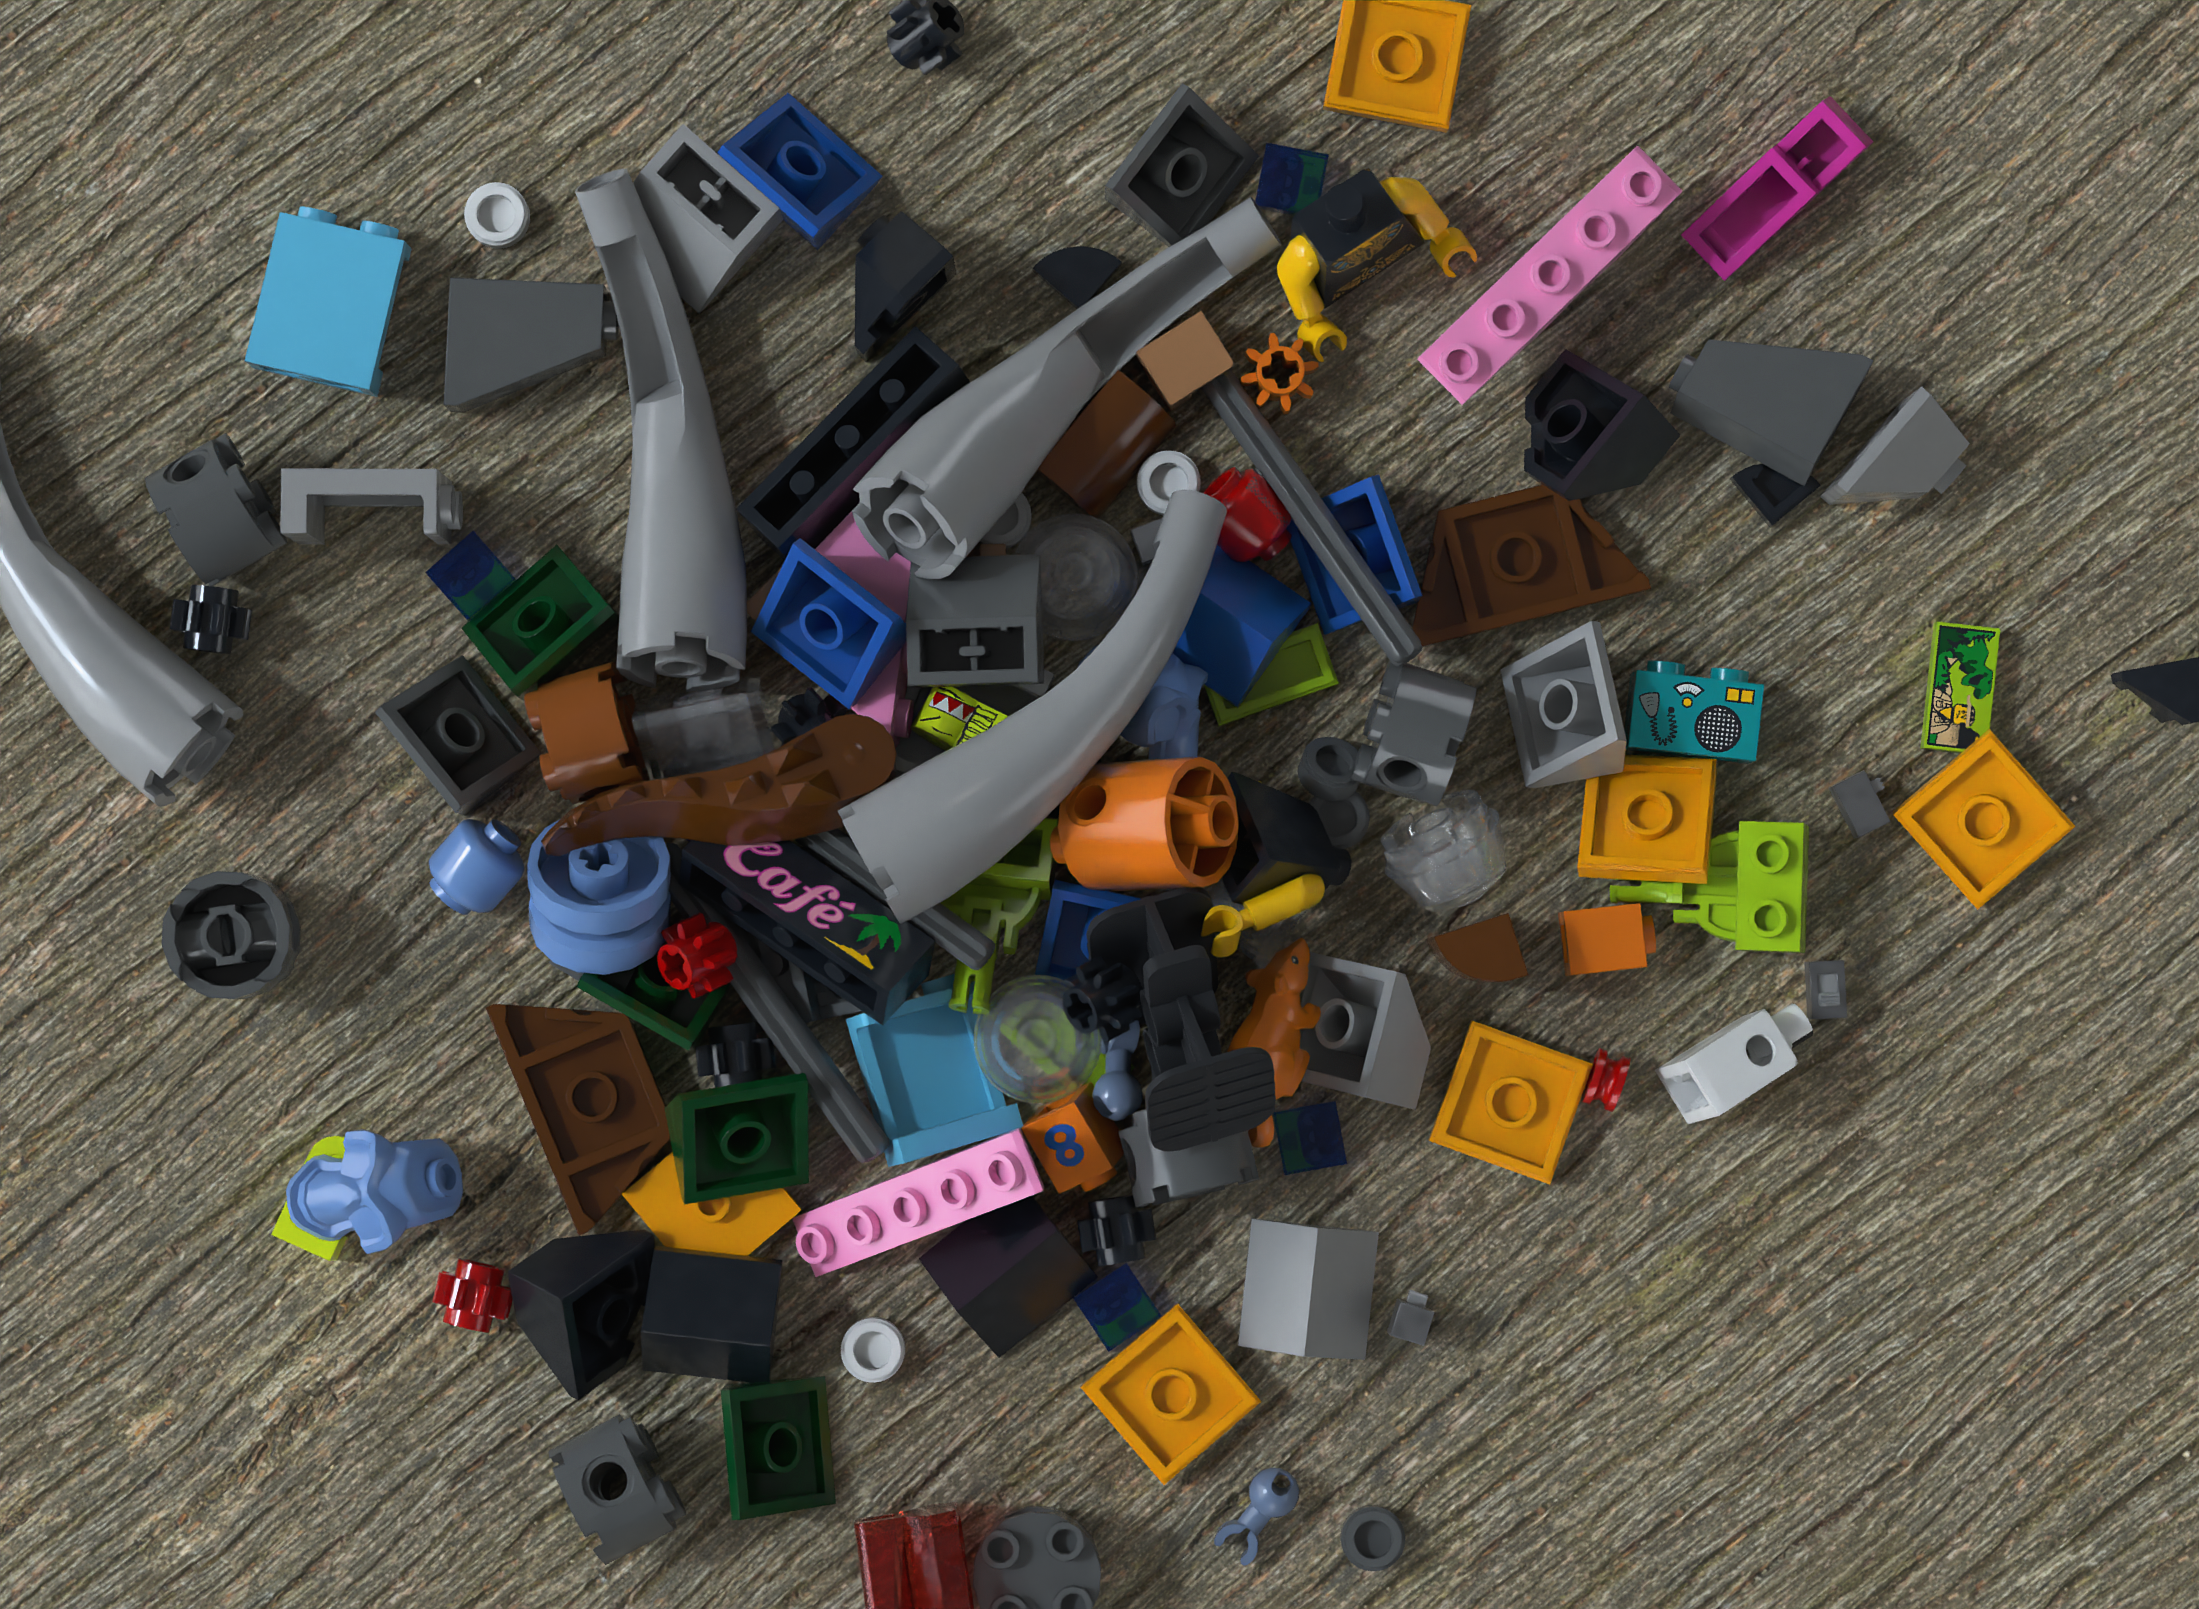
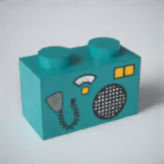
M1649 660L1647 661L1646 671L1636 670L1630 674L1624 726L1627 740L1626 750L1691 758L1717 759L1718 761L1744 764L1756 761L1764 684L1748 683V671L1711 668L1710 678L1686 676L1685 664Z

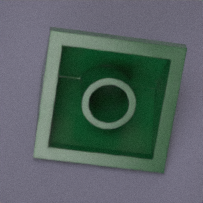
M556 544L461 629L510 690L524 701V694L536 691L538 683L555 679L619 623V614Z
M658 951L652 958L630 970L606 975L584 973L576 986L577 988L688 1051H693L695 1046H698L732 986L729 982L712 992L692 998L689 988L678 990L665 981L658 967Z
M805 1073L679 1093L665 1107L679 1188L684 1205L809 1183L808 1079Z
M825 1376L770 1380V1382L726 1384L721 1389L732 1520H744L836 1504Z

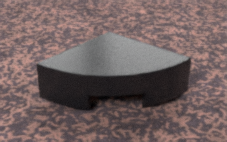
M1075 246L1060 249L1047 255L1032 268V271L1072 306L1078 309L1099 292L1122 265V261L1101 249Z
M1764 464L1749 466L1729 478L1769 527L1773 526L1821 486L1812 476L1809 477L1807 483L1803 486Z

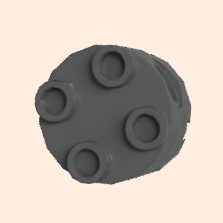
M227 433L216 439H211L145 477L146 487L159 515L165 512L171 525V528L167 530L200 580L205 584L209 583V586L218 584L288 543L286 537L280 533V526L272 515L276 512V509L268 493L258 479L249 482L241 469L245 466V463Z
M1389 660L1379 690V694L1387 696V700L1383 702L1374 699L1362 735L1367 736V739L1373 742L1371 746L1362 743L1350 780L1423 804L1427 803L1438 806L1457 760L1455 754L1459 742H1463L1476 696V687L1409 663L1395 666Z
M215 871L193 879L176 896L173 904H170L163 918L162 947L170 969L181 981H184L188 987L196 990V992L209 998L249 999L271 991L278 983L285 980L291 974L294 962L300 951L301 926L293 903L285 896L283 890L278 885L254 874Z
M1146 1110L1135 1112L1133 1116L1125 1118L1123 1120L1125 1129L1118 1131L1136 1208L1144 1207L1151 1203L1152 1205H1158L1224 1190V1185L1236 1182L1240 1186L1259 1180L1248 1131L1224 1137L1215 1142L1211 1141L1173 1152L1161 1151L1152 1145L1148 1134Z
M619 1414L548 1451L549 1458L554 1463L557 1462L559 1464L552 1469L564 1498L585 1538L597 1532L602 1544L595 1547L593 1551L605 1565L675 1530L677 1527L675 1520L686 1515L681 1498L671 1481L664 1482L659 1474L656 1475L650 1463L659 1458L651 1436L642 1423L637 1425L632 1417L624 1420ZM626 1473L628 1480L625 1491L617 1499L611 1500L609 1494L610 1485L617 1476Z
M1029 1505L1005 1513L986 1531L976 1551L973 1588L980 1609H1092L1099 1596L1101 1560L1093 1536L1077 1519L1055 1507Z

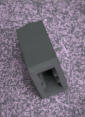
M450 277L444 406L450 412L464 413L605 357L607 340L618 339L619 324L614 303L609 301V292L604 284Z
M1708 339L1697 359L1686 354L1676 370L1669 388L1678 393L1670 414L1805 486L1863 385L1873 360L1861 354Z

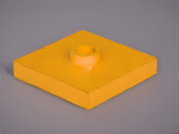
M1343 0L1323 110L1447 133L1471 5L1447 0Z
M1988 729L1893 811L1895 818L1977 910L2076 827L1991 729Z
M1625 755L1623 772L1586 779L1577 865L1578 876L1586 878L1707 884L1717 780V759Z
M1471 1020L1428 1141L1550 1185L1593 1064Z
M673 1152L622 1193V1196L665 1247L748 1256L803 1210L785 1187L684 1205L681 1198Z
M1178 1303L1080 1386L1163 1485L1169 1482L1261 1403L1259 1397Z

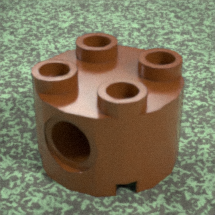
M616 662L538 683L536 691L524 694L525 707L530 723L535 731L542 729L548 753L541 754L539 757L545 783L550 792L560 790L563 799H569L573 805L587 801L607 790L636 781L651 780L647 770H642V768L649 767L651 764L641 718L633 694L620 697L615 684L627 680L617 670Z

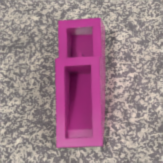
M1831 96L1827 97L1779 143L1765 153L1681 236L1724 281L1727 280L1873 143L1872 139Z

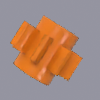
M1270 333L1267 343L1268 350L1263 354H1260L1255 349L1248 348L1244 356L1250 363L1256 366L1254 373H1247L1242 376L1240 383L1246 387L1256 386L1260 393L1256 400L1258 409L1262 408L1268 399L1279 401L1280 409L1285 415L1289 414L1291 407L1290 398L1295 393L1306 399H1311L1314 391L1312 388L1302 382L1304 375L1317 371L1319 363L1316 361L1303 362L1299 355L1303 346V339L1299 338L1289 348L1279 346L1275 333ZM1273 359H1280L1284 369L1294 368L1296 372L1290 376L1287 388L1278 389L1275 379L1264 380L1262 374L1269 371Z

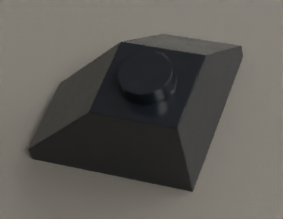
M902 211L891 221L885 215L879 217L857 240L863 249L855 257V348L857 354L865 362L956 275L954 256Z
M1564 349L1525 397V419L1531 424V447L1524 449V471L1531 478L1568 501L1641 485L1680 437L1677 430L1644 394L1567 349Z
M645 1229L553 1239L508 1271L518 1325L567 1393L577 1400L583 1398L623 1369L635 1343L626 1338L641 1305L645 1306L655 1248L654 1235Z

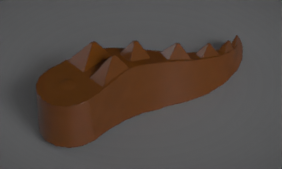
M858 714L837 716L791 740L778 749L748 762L718 770L636 781L601 792L570 810L546 833L541 843L546 854L562 856L575 849L620 838L655 836L736 846L788 841L844 827L838 810L895 779L896 750L894 741L886 728L871 717Z

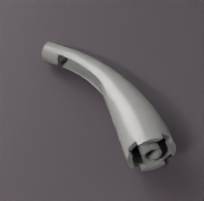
M617 169L596 176L574 190L604 270L623 340L631 402L633 447L630 504L621 567L616 668L628 680L652 688L656 687L657 675L687 678V691L719 689L738 682L740 669H745L746 563L738 515L703 368L683 302L661 244L647 217L627 169Z
M1252 197L1247 198L1201 229L1163 250L1079 307L1018 352L968 383L924 414L887 450L853 488L854 491L859 492L860 503L852 510L853 517L862 535L874 550L887 561L895 553H898L910 562L920 565L921 567L915 572L916 577L942 579L949 576L1015 502L1075 418L1112 378L1117 370H1120L1136 355V351L1146 346L1177 319L1234 276L1281 245L1276 232Z
M0 376V392H1V391H2V384H1V376ZM0 422V606L17 639L47 687L79 730L120 775L157 806H167L176 800L175 794L169 788L174 786L184 776L196 785L219 761L235 737L225 727L229 717L234 721L243 717V710L153 636L54 550L34 517L19 486L7 452Z
M1176 490L1173 492L1153 542L1156 554L1136 595L1112 630L1073 673L1045 695L1016 711L988 730L933 757L838 810L855 847L880 889L884 891L887 897L885 900L900 924L948 899L995 865L1064 800L1114 743L1139 710L1156 683L1188 623L1210 568L1225 520L1227 508L1223 503L1197 491Z

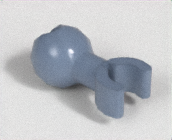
M1138 1020L1129 1024L1130 1030L1108 1042H1105L1100 1031L1098 1032L1100 1052L1106 1055L1105 1074L1101 1075L1096 1082L1092 1097L1094 1107L1099 1113L1113 1121L1124 1120L1128 1115L1133 1114L1140 1108L1143 1099L1141 1084L1131 1074V1056L1139 1040L1140 1026Z
M1268 1468L1260 1471L1253 1477L1249 1486L1251 1503L1238 1520L1233 1519L1225 1522L1218 1528L1215 1535L1214 1544L1221 1546L1229 1535L1239 1534L1245 1528L1249 1529L1247 1534L1248 1548L1242 1553L1240 1559L1243 1566L1248 1565L1254 1560L1259 1546L1258 1535L1269 1520L1288 1515L1295 1508L1299 1500V1487L1296 1479L1289 1472L1281 1468ZM1278 1475H1285L1289 1478L1290 1485L1280 1488L1276 1486L1274 1479Z

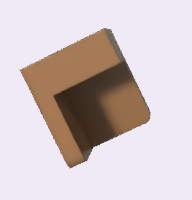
M1202 311L1136 351V361L1169 412L1189 401L1193 392L1230 370L1233 366L1232 358Z

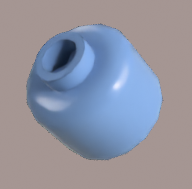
M473 819L463 820L429 859V868L433 876L429 882L430 887L447 906L463 915H468L471 910L477 913L492 911L524 873V863L517 851L521 841L509 827L498 820L492 819L488 824Z

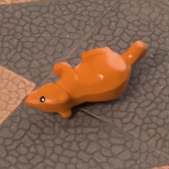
M1303 938L1297 939L1285 949L1276 952L1263 969H1252L1246 973L1245 979L1247 984L1255 988L1257 992L1250 1014L1241 1024L1227 1052L1245 1047H1258L1269 1053L1274 1067L1276 1100L1280 1097H1292L1302 1081L1310 1060V1054L1300 1049V1030L1313 1029L1321 1016L1319 1006L1307 1003L1302 1007L1300 1002V993L1305 989L1308 982V964L1310 961V950ZM1272 1115L1259 1126L1248 1130L1252 1147L1261 1148L1270 1145L1274 1137Z

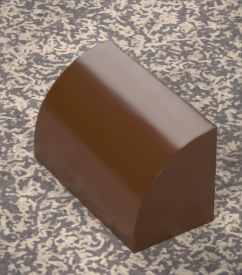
M1118 369L1053 447L1037 469V474L1096 522L1140 470L1142 464L1171 433L1176 423L1154 399Z
M1509 913L1426 939L1429 948L1437 960L1450 972L1466 980L1493 983L1509 981L1528 975Z

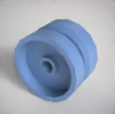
M558 821L545 827L532 843L527 863L528 889L531 894L529 901V927L536 946L553 963L578 973L602 975L633 969L652 958L664 944L665 939L661 932L670 927L671 896L669 893L670 855L663 837L648 836L612 839L572 850L570 853L562 856L546 854L541 840Z

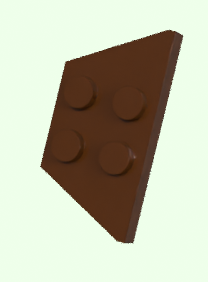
M1538 485L1437 512L1420 589L1422 597L1417 603L1412 629L1420 639L1423 648L1650 590L1651 586L1647 576L1632 564L1614 543V538L1599 521H1595L1586 511L1580 499L1568 501L1546 486Z
M493 1004L485 1007L577 1233L580 1236L590 1232L670 1140L665 1113L666 1103L632 1020L625 1014L618 1012Z

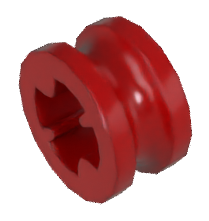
M1599 1048L1592 1062L1593 1066L1584 1088L1581 1102L1590 1104L1593 1100H1600L1604 1104L1605 1110L1613 1112L1623 1090L1631 1058L1621 1056L1619 1060H1612L1609 1058L1607 1050Z

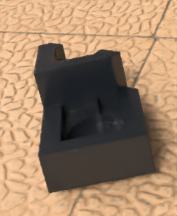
M2199 657L2111 674L2112 684L2121 691L2129 689L2152 708L2149 713L2159 722L2164 723L2176 720L2181 725L2199 722Z

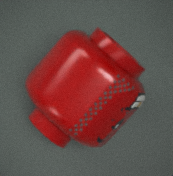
M1232 467L1216 478L1204 491V494L1217 499L1227 508L1217 545L1232 560L1247 562L1260 556L1264 561H1268L1276 556L1290 541L1292 534L1287 530V527L1291 522V515L1259 469L1251 468L1240 472L1236 467Z

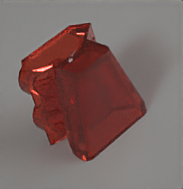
M958 1502L931 1504L908 1511L855 1520L854 1529L865 1609H975Z

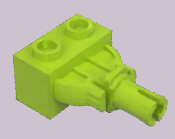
M1045 818L995 865L941 902L942 905L991 939L996 946L991 958L980 970H973L957 959L952 996L948 1006L950 1009L967 1013L970 983L975 981L972 999L973 1014H988L990 1012V996L995 961L999 952L1001 929L1005 928L1004 954H1015L1019 930L1032 919L1041 899L1051 900L1056 861L1050 849V836L1053 829L1058 826L1057 819Z
M1739 821V831H1729L1711 838L1707 884L1641 881L1642 884L1640 886L1610 885V902L1618 904V902L1698 905V910H1673L1674 923L1699 924L1709 934L1725 941L1735 942V950L1805 953L1809 826L1805 823Z

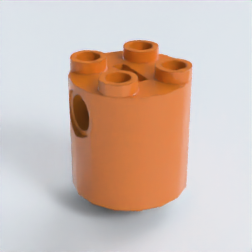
M1203 757L1096 763L1083 780L1060 803L1058 826L1053 829L1050 836L1051 853L1057 863L1067 864L1070 873L1083 887L1092 890L1129 891L1209 886L1218 883L1229 870L1237 849L1239 820L1236 798L1229 780L1215 762Z

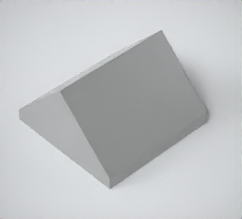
M1590 621L1500 669L1526 787L1540 788L1623 772L1627 740L1600 622Z
M1251 1218L1238 1346L1302 1357L1365 1360L1379 1232Z

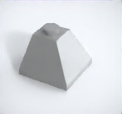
M1921 386L1900 402L1820 497L1829 505L1916 499L1928 493L1932 487L1942 494L1966 467V464L1958 457L1970 443L1933 396Z
M1310 952L1308 982L1305 989L1300 993V1002L1302 1007L1307 1003L1319 1006L1321 1016L1313 1029L1300 1030V1049L1310 1054V1060L1302 1082L1416 1110L1431 1046L1406 974Z

